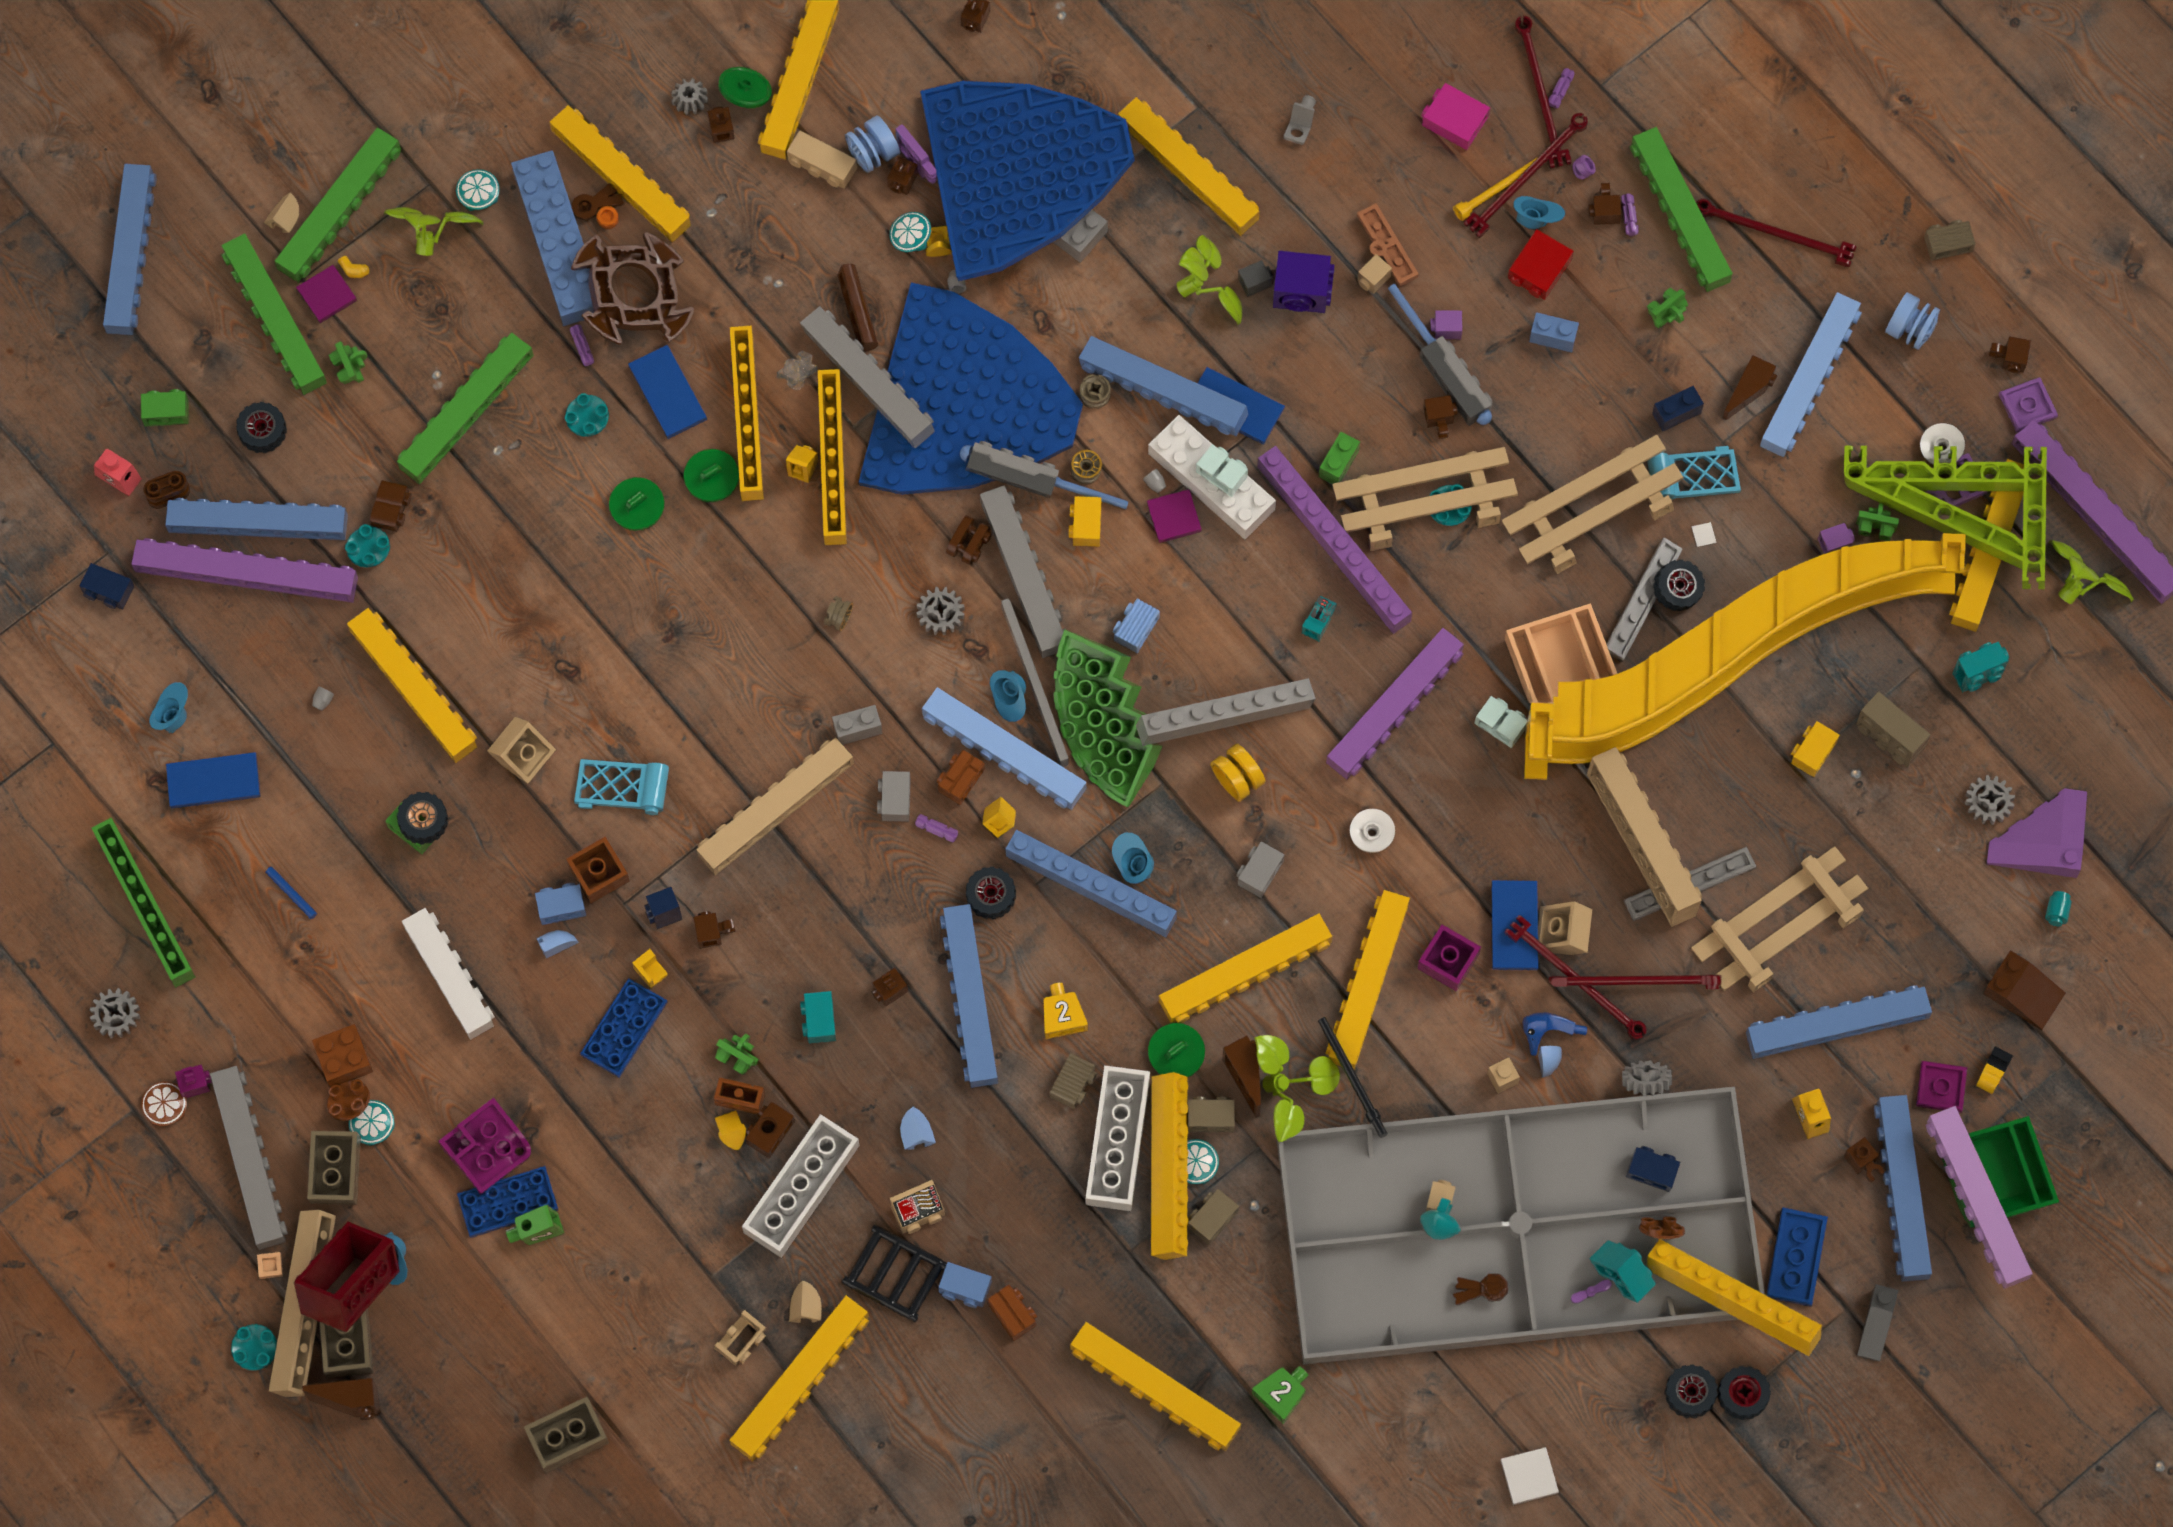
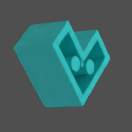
M1607 1240L1589 1258L1599 1275L1613 1280L1623 1297L1636 1303L1656 1285L1651 1277V1270L1641 1261V1254L1633 1248H1626L1621 1243L1616 1244Z

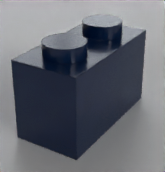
M1693 385L1655 403L1652 414L1662 432L1701 414L1704 403Z
M90 563L79 585L83 596L92 601L98 599L111 609L117 607L122 610L135 587L130 578Z
M672 887L646 896L648 903L644 905L650 924L655 923L657 929L683 920Z
M1636 1147L1626 1177L1670 1192L1680 1162L1676 1161V1157L1663 1154L1661 1156L1656 1154L1649 1147Z

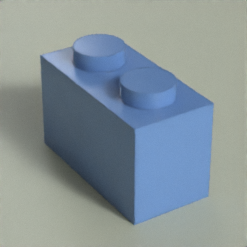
M1536 312L1529 342L1572 352L1579 323Z
M567 883L562 885V888H543L540 892L535 893L542 925L586 916L580 884Z
M947 1262L938 1287L939 1293L942 1294L943 1298L955 1301V1298L962 1300L966 1306L977 1308V1306L983 1307L992 1283V1277Z

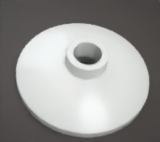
M1946 423L1935 424L1929 427L1923 433L1920 441L1922 455L1933 465L1934 446H1940L1941 444L1947 446L1941 452L1940 463H1951V459L1948 458L1950 446H1957V461L1965 449V440L1962 433L1955 426Z
M1366 809L1359 812L1353 818L1350 825V836L1353 843L1359 849L1370 853L1380 852L1392 843L1395 836V826L1390 816L1378 809ZM1374 830L1376 835L1370 836L1368 831Z

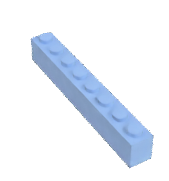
M1838 292L1836 293L1762 438L1760 447L1782 457L1785 456L1787 451L1792 452L1797 441L1794 437L1796 433L1801 434L1806 424L1803 421L1805 415L1812 413L1815 406L1813 400L1815 396L1820 397L1825 386L1822 382L1824 378L1829 379L1834 369L1831 364L1834 359L1839 360L1843 352L1841 345L1843 341L1848 342L1853 332L1850 329L1852 323L1857 324L1862 314L1859 311L1860 302Z
M938 687L922 707V715L926 722L931 725L937 724L950 737L956 736L965 747L978 750L984 759L988 761L992 759L998 763L999 768L1007 773L1011 771L1017 775V779L1026 785L1028 783L1036 787L1035 790L1042 796L1046 797L1048 795L1055 799L1054 802L1061 808L1065 809L1067 807L1072 810L1087 789L1086 781Z

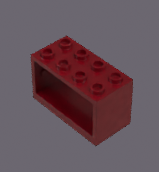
M347 1222L337 1231L332 1240L323 1247L316 1258L310 1261L308 1267L296 1277L294 1286L300 1313L347 1332L400 1272L393 1239ZM355 1258L363 1261L335 1294L327 1292L328 1288Z

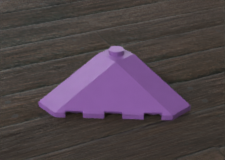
M2064 788L2050 802L2046 801L2033 810V814L2016 822L1999 838L1995 837L1992 839L1988 846L1986 864L2077 878L2082 863L2087 792Z

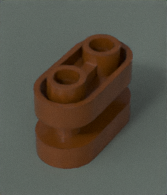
M171 471L147 481L143 487V492L148 504L152 508L161 509L168 505V500L176 498L186 499L190 494V486L182 472Z
M965 515L948 544L946 554L955 557L959 552L963 554L961 561L971 565L979 560L982 553L980 549L983 544L987 545L992 532H990V527L983 523L978 528L973 526L975 519ZM969 534L973 535L968 546L963 545Z

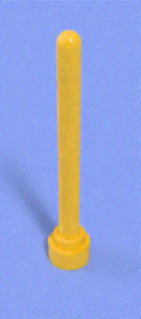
M1537 158L1469 202H1459L1453 206L1454 213L1459 220L1464 221L1470 216L1474 208L1510 186Z

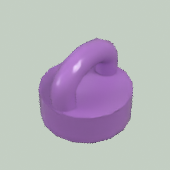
M1582 155L1574 161L1573 172L1577 178L1583 180L1595 173V165L1590 157Z

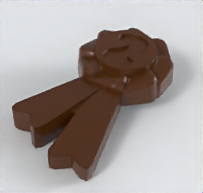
M611 184L605 186L594 196L581 194L574 198L571 205L574 216L577 219L588 221L595 217L598 209L602 207L623 206L622 194L615 195L617 190L612 188Z
M1499 1273L1487 1274L1481 1282L1457 1277L1458 1283L1455 1288L1467 1291L1454 1293L1453 1296L1456 1299V1305L1466 1303L1481 1296L1491 1302L1501 1301L1508 1294V1282Z

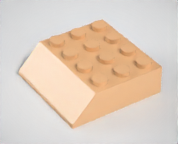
M1591 603L1506 630L1505 642L1530 704L1531 702L1553 703V696L1558 697V682L1585 681V679L1595 680L1618 674Z

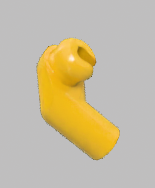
M342 256L338 260L339 265L349 278H363L369 274L370 270L366 264H352L347 256Z

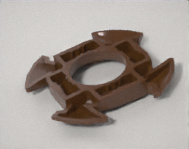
M648 232L643 235L646 247L625 245L606 246L605 249L601 246V238L596 234L586 241L577 252L571 266L573 271L590 268L588 283L594 312L587 311L581 316L593 330L618 345H621L622 339L617 328L629 331L660 330L663 333L662 339L670 342L681 334L690 322L694 312V307L675 311L676 304L678 303V291L672 267L677 268L684 260L670 245ZM631 266L646 272L655 284L656 297L654 302L649 306L636 308L628 306L619 300L612 288V275L617 269Z

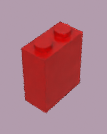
M1536 229L1509 269L1508 279H1510L1513 285L1517 287L1522 286L1527 289L1532 296L1545 300L1572 261L1574 251Z

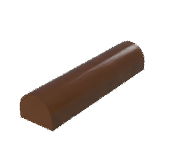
M844 264L840 267L837 274L855 338L864 347L862 351L867 352L875 349L878 346V341L856 266L854 264Z

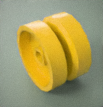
M1234 744L1226 750L1227 758L1218 756L1210 762V766L1224 789L1235 800L1241 802L1250 795L1249 788L1257 790L1265 784L1266 780L1260 767L1241 745Z

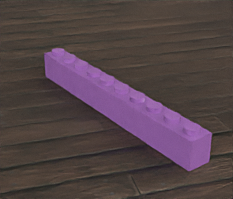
M2034 420L2017 433L2013 438L2012 445L2023 457L2024 447H2033V452L2030 453V464H2040L2042 462V459H2038L2040 447H2047L2046 481L2161 604L2173 595V567L2168 563L2167 557L2153 547L2152 541L2138 531L2137 525L2123 515L2122 509L2108 499L2107 493L2093 483L2092 477L2078 467L2077 461L2063 451L2062 445L2048 435L2047 429L2042 424H2038Z
M1274 446L1260 456L1257 468L1390 631L1394 634L1411 622V610L1281 451Z
M149 538L136 540L131 564L134 571L139 573L352 603L358 581L356 570L348 566L337 568L331 567L327 563L315 565L305 560L294 562L288 561L283 557L266 558L262 554H253L251 556L244 555L240 551H231L229 553L222 552L221 549L213 547L209 548V550L201 549L199 546L192 544L179 546L175 542L158 543Z

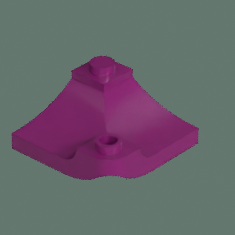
M494 1097L438 1141L439 1146L480 1194H483L511 1171L526 1162L531 1154V1147L528 1141ZM521 1148L524 1153L518 1156L515 1154V1150Z

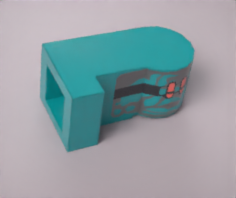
M1320 596L1310 615L1303 623L1301 634L1320 642L1331 621L1337 603Z

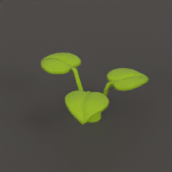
M407 207L384 210V214L406 219L415 228L417 239L415 253L424 256L433 255L434 243H438L439 236L447 222H478L483 225L482 220L469 213L447 212L436 235L433 236V232L426 231V225L440 223V218L433 215H423L420 211Z
M1201 235L1196 241L1197 249L1194 247L1187 249L1180 259L1179 265L1186 268L1192 274L1178 281L1177 289L1183 297H1187L1194 292L1197 295L1219 292L1218 297L1222 305L1239 325L1242 320V304L1237 294L1230 287L1227 286L1224 289L1222 287L1201 289L1203 282L1208 279L1206 268L1209 265L1214 269H1218L1221 266L1219 250L1205 235Z
M2055 540L2048 542L2052 544L2061 556L2070 562L2071 571L2065 580L2066 584L2058 592L2059 597L2065 602L2073 604L2079 595L2083 596L2099 583H2106L2111 589L2128 597L2133 602L2134 598L2129 589L2118 578L2104 573L2103 577L2099 578L2095 571L2085 565L2079 553L2072 547ZM2081 578L2093 581V583L2083 589L2084 584L2080 580Z
M1271 1035L1256 1036L1258 1064L1264 1073L1269 1074L1263 1079V1088L1266 1092L1273 1093V1096H1279L1284 1099L1279 1100L1274 1109L1276 1138L1278 1142H1283L1297 1135L1303 1129L1304 1113L1300 1106L1293 1105L1291 1098L1280 1092H1284L1288 1088L1289 1083L1311 1081V1088L1315 1094L1327 1095L1337 1087L1340 1080V1072L1331 1059L1319 1056L1314 1058L1309 1065L1311 1077L1288 1079L1284 1074H1279L1283 1071L1282 1065L1286 1064L1289 1060V1050L1286 1043L1280 1038Z

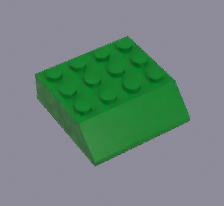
M2029 1116L1968 1133L2007 1218L2059 1203ZM1942 1158V1161H1943V1164H1944V1167H1945V1166H1947V1164H1946L1944 1158ZM1949 1178L1960 1213L1970 1228H1975L1973 1221H1969L1965 1214L1964 1208L1966 1206L1963 1199L1960 1200L1957 1197L1954 1179Z

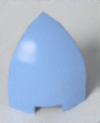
M561 930L548 932L536 938L546 959L579 943L574 935Z
M1540 1047L1538 1058L1542 1078L1551 1075L1558 1068L1562 1058L1561 1047Z
M912 1107L904 1115L900 1127L904 1148L914 1150V1146L924 1143L925 1147L935 1144L933 1131L924 1114L917 1108Z

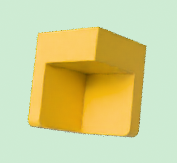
M999 797L984 809L982 824L999 838L1014 827L1016 810L1002 797Z
M651 949L632 962L634 970L650 989L668 976Z

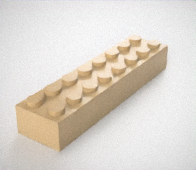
M1615 747L1592 757L1587 776L1668 922L1673 927L1696 916L1702 901V894L1699 888L1694 887L1692 884L1689 870L1686 867L1683 868L1679 852L1676 848H1672L1667 831L1659 825V817L1656 811L1651 810L1649 807L1646 793L1640 791L1636 775L1630 772L1626 766L1627 760L1624 754L1619 753Z

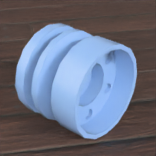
M878 115L864 123L866 133L861 128L856 127L854 133L850 131L845 134V140L852 157L857 160V163L866 173L874 170L873 165L876 168L881 166L879 155L887 162L900 154L895 137Z
M1906 292L1896 308L1885 333L1899 339L1906 332L1908 333L1906 344L1909 345L1914 337H1916L1913 348L1919 350L1933 333L1937 325L1940 309L1935 307L1929 315L1927 313L1931 304L1927 303L1922 310H1919L1917 308L1920 298Z

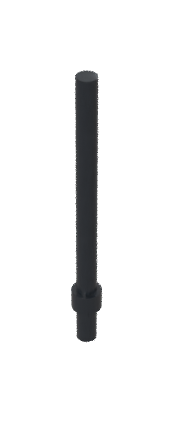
M1327 1018L1319 1019L1320 1027L1366 1111L1365 1116L1368 1122L1373 1124L1380 1138L1387 1136L1388 1133L1380 1120L1382 1117L1378 1109L1373 1107Z

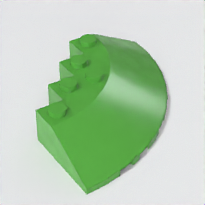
M1064 629L1056 655L1058 659L1053 678L1055 679V710L1058 712L1061 724L1059 727L1063 738L1066 739L1075 762L1084 770L1089 779L1110 798L1125 807H1129L1152 771L1162 749V745L1157 743L1142 746L1136 724L1140 717L1146 715V713L1133 708L1141 686L1123 678L1131 657Z

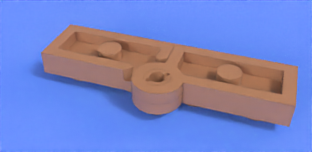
M1377 203L1357 212L1358 219L1372 241L1369 251L1371 257L1373 258L1377 254L1392 267V276L1399 287L1419 277L1417 270Z

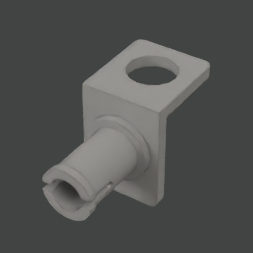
M1306 95L1303 97L1301 104L1294 103L1284 139L1304 145L1312 126L1315 111L1313 107L1316 104L1315 98ZM1300 130L1303 135L1301 137H1294L1291 131Z

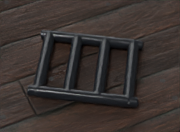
M874 1225L871 1231L873 1232L871 1238L848 1277L845 1276L842 1283L903 1317L916 1322L920 1307L941 1270H945L947 1262L888 1230ZM883 1238L893 1245L870 1286L867 1287L859 1283L857 1279L879 1240ZM902 1248L913 1254L888 1298L878 1293L877 1290ZM922 1259L934 1266L908 1309L897 1303Z

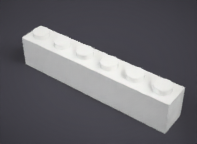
M424 908L402 920L406 932L469 1039L471 1040L494 1027L491 1019L495 1017L489 1006L484 1008L481 1000L484 999L477 987L473 989L470 981H472V977L466 968L462 970L458 964L461 962V959L456 950L451 951L447 944L450 943V940L444 931L439 932L436 926L439 922L434 913L429 914L427 909Z

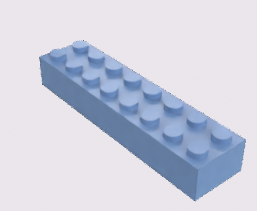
M551 150L512 162L513 173L562 324L566 326L583 321L584 319L581 316L587 311L594 312L588 283L590 268L571 270L574 258L584 244L554 152Z

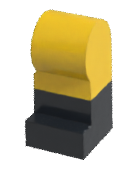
M1995 1046L1976 1086L1993 1094L2014 1055Z

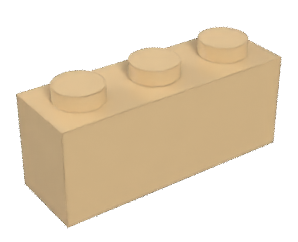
M802 131L798 132L787 150V158L791 165L808 170L816 178L820 176L826 179L833 187L839 186L845 189L857 170V160Z

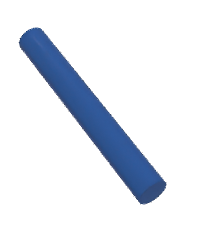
M272 866L265 871L310 919L316 917L317 912Z

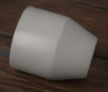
M952 270L947 281L949 291L957 294L963 293L966 290L965 280L958 281L956 270Z
M1157 469L1143 478L1147 486L1156 493L1166 488L1164 477Z
M318 686L313 696L312 706L321 711L330 704L334 694Z

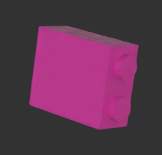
M1445 83L1441 89L1438 88L1432 97V100H1434L1432 104L1424 108L1421 117H1423L1422 126L1468 150L1488 119L1490 107Z

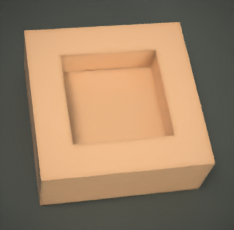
M280 1252L257 1255L260 1279L283 1276Z

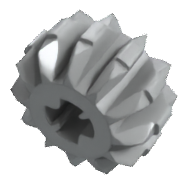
M693 77L690 82L683 78V84L676 83V90L671 92L673 97L672 104L676 106L678 112L684 110L686 116L689 114V111H693L696 115L697 109L703 110L704 104L708 102V97L706 96L708 94L707 89L703 88L701 81L695 83Z

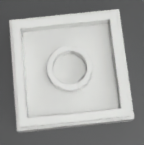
M1546 1447L1501 1459L1513 1505L1559 1493Z

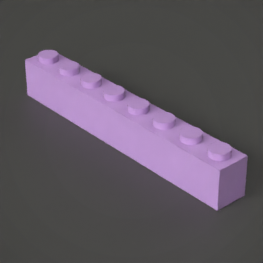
M1956 1106L1931 1115L1927 1120V1131L1930 1137L1934 1136L1937 1142L1936 1151L1939 1157L1944 1158L1947 1164L1945 1169L1948 1177L1954 1179L1957 1197L1960 1200L1963 1199L1965 1203V1214L1968 1220H1972L1976 1227L1974 1229L1975 1236L1979 1242L1982 1241L1985 1247L1984 1255L1988 1263L1992 1262L1995 1269L1993 1274L1997 1283L2002 1284L2003 1288L2006 1289L2030 1279L2033 1273Z

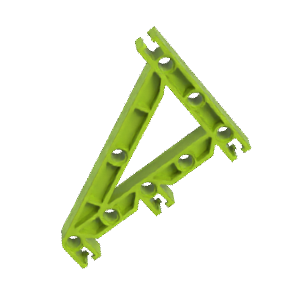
M1844 446V481L1848 488L1877 502L1884 503V505L1943 533L1966 534L1965 543L2022 569V589H2031L2029 577H2027L2028 572H2039L2040 577L2036 578V582H2039L2038 589H2045L2047 447H2040V454H2038V459H2042L2040 464L2029 463L2033 447H2024V469H2021L2015 462H1965L1957 469V446H1950L1948 458L1951 459V463H1940L1939 459H1941L1943 447L1934 446V468H1931L1925 461H1875L1867 468V446H1861L1859 458H1862L1860 463H1851L1849 461L1853 446ZM1853 473L1860 474L1858 478H1852L1850 475ZM1902 473L1905 477L1897 478L1895 475ZM1948 474L1950 475V477L1944 479L1941 478L1940 475ZM1987 474H1993L1995 477L1993 479H1987L1985 476ZM2036 474L2039 475L2040 478L2032 479L2030 478V476ZM1924 491H2024L2023 540L2001 527ZM1945 514V515H1948L1949 518L1946 519V520H1943V519H1940L1939 516ZM2036 515L2040 517V519L2034 521L2031 520L2029 517ZM2035 556L2038 557L2039 560L2036 562H2032L2029 560V558Z

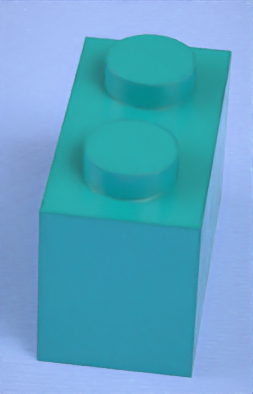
M832 992L805 993V1001H800L801 1015H806V1023H802L803 1037L808 1036L809 1044L836 1041Z

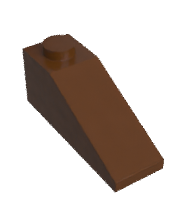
M1752 355L1724 411L1723 419L1728 420L1764 394L1768 386L1773 387L1778 376L1774 374L1776 370L1775 365Z

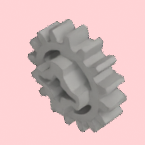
M935 587L934 593L927 590V597L921 595L920 601L922 603H917V609L920 611L916 613L917 618H921L919 620L920 626L926 624V632L933 629L934 635H937L938 631H942V634L946 635V630L948 629L952 633L954 632V625L961 626L959 619H964L962 611L965 610L964 604H960L962 602L961 596L955 598L956 592L954 590L949 594L947 587L943 589V592H940L939 588ZM938 605L941 606V609L943 611V618H941V615L939 614Z
M1986 775L1984 781L1979 777L1976 780V784H1970V790H1967L1965 795L1968 797L1965 805H1971L1968 813H1975L1974 820L1980 817L1982 818V824H1985L1986 820H1990L1991 825H1994L1996 819L2001 823L2004 820V816H2010V810H2013L2015 805L2012 803L2015 795H2009L2012 787L2006 788L2005 780L1999 783L1998 776H1995L1994 780H1990L1989 775ZM1980 789H1984L1982 794L1975 796ZM2004 804V807L1997 812V807Z
M117 988L116 993L108 989V995L106 996L100 993L101 999L93 1000L96 1007L90 1008L91 1013L95 1014L90 1017L92 1022H96L93 1025L96 1030L100 1029V1033L103 1036L108 1032L109 1037L112 1039L116 1033L120 1038H122V1032L124 1031L130 1034L129 1028L131 1026L137 1027L134 1020L140 1019V1015L136 1013L140 1010L139 1005H134L137 1002L135 997L130 998L128 991L122 995L120 988ZM127 1004L130 1008L129 1015L125 1013V1010L127 1009ZM101 1011L105 1014L103 1022L100 1017ZM109 1011L115 1013L119 1011L120 1015H111Z
M1651 1060L1639 1061V1064L1631 1063V1067H1625V1071H1622L1623 1087H1627V1091L1634 1090V1094L1641 1092L1643 1096L1649 1094L1655 1096V1092L1662 1094L1663 1089L1669 1090V1085H1672L1671 1070L1667 1069V1065L1660 1066V1062L1653 1064Z

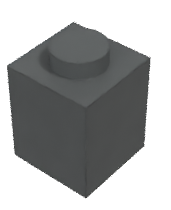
M1262 260L1238 270V280L1247 297L1271 287L1273 274L1270 267H1265Z

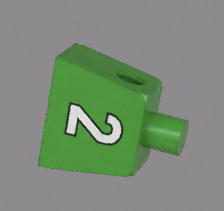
M548 1205L516 1217V1227L506 1230L510 1243L522 1240L527 1245L565 1234L558 1212Z
M1300 1366L1291 1374L1282 1367L1254 1386L1252 1394L1284 1424L1304 1397L1306 1390L1301 1383L1309 1375Z

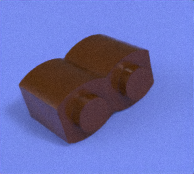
M381 481L370 516L371 526L397 532L399 526L402 527L404 525L405 514L403 511L405 506H409L412 496L407 486Z

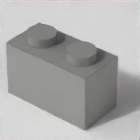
M876 705L832 717L837 739L842 745L883 734Z
M883 771V778L878 779V792H882V800L877 802V814L882 815V821L909 822L910 772Z
M1261 841L1258 847L1254 846L1248 855L1250 860L1247 865L1240 867L1236 875L1239 877L1238 886L1262 898L1283 864L1285 854Z

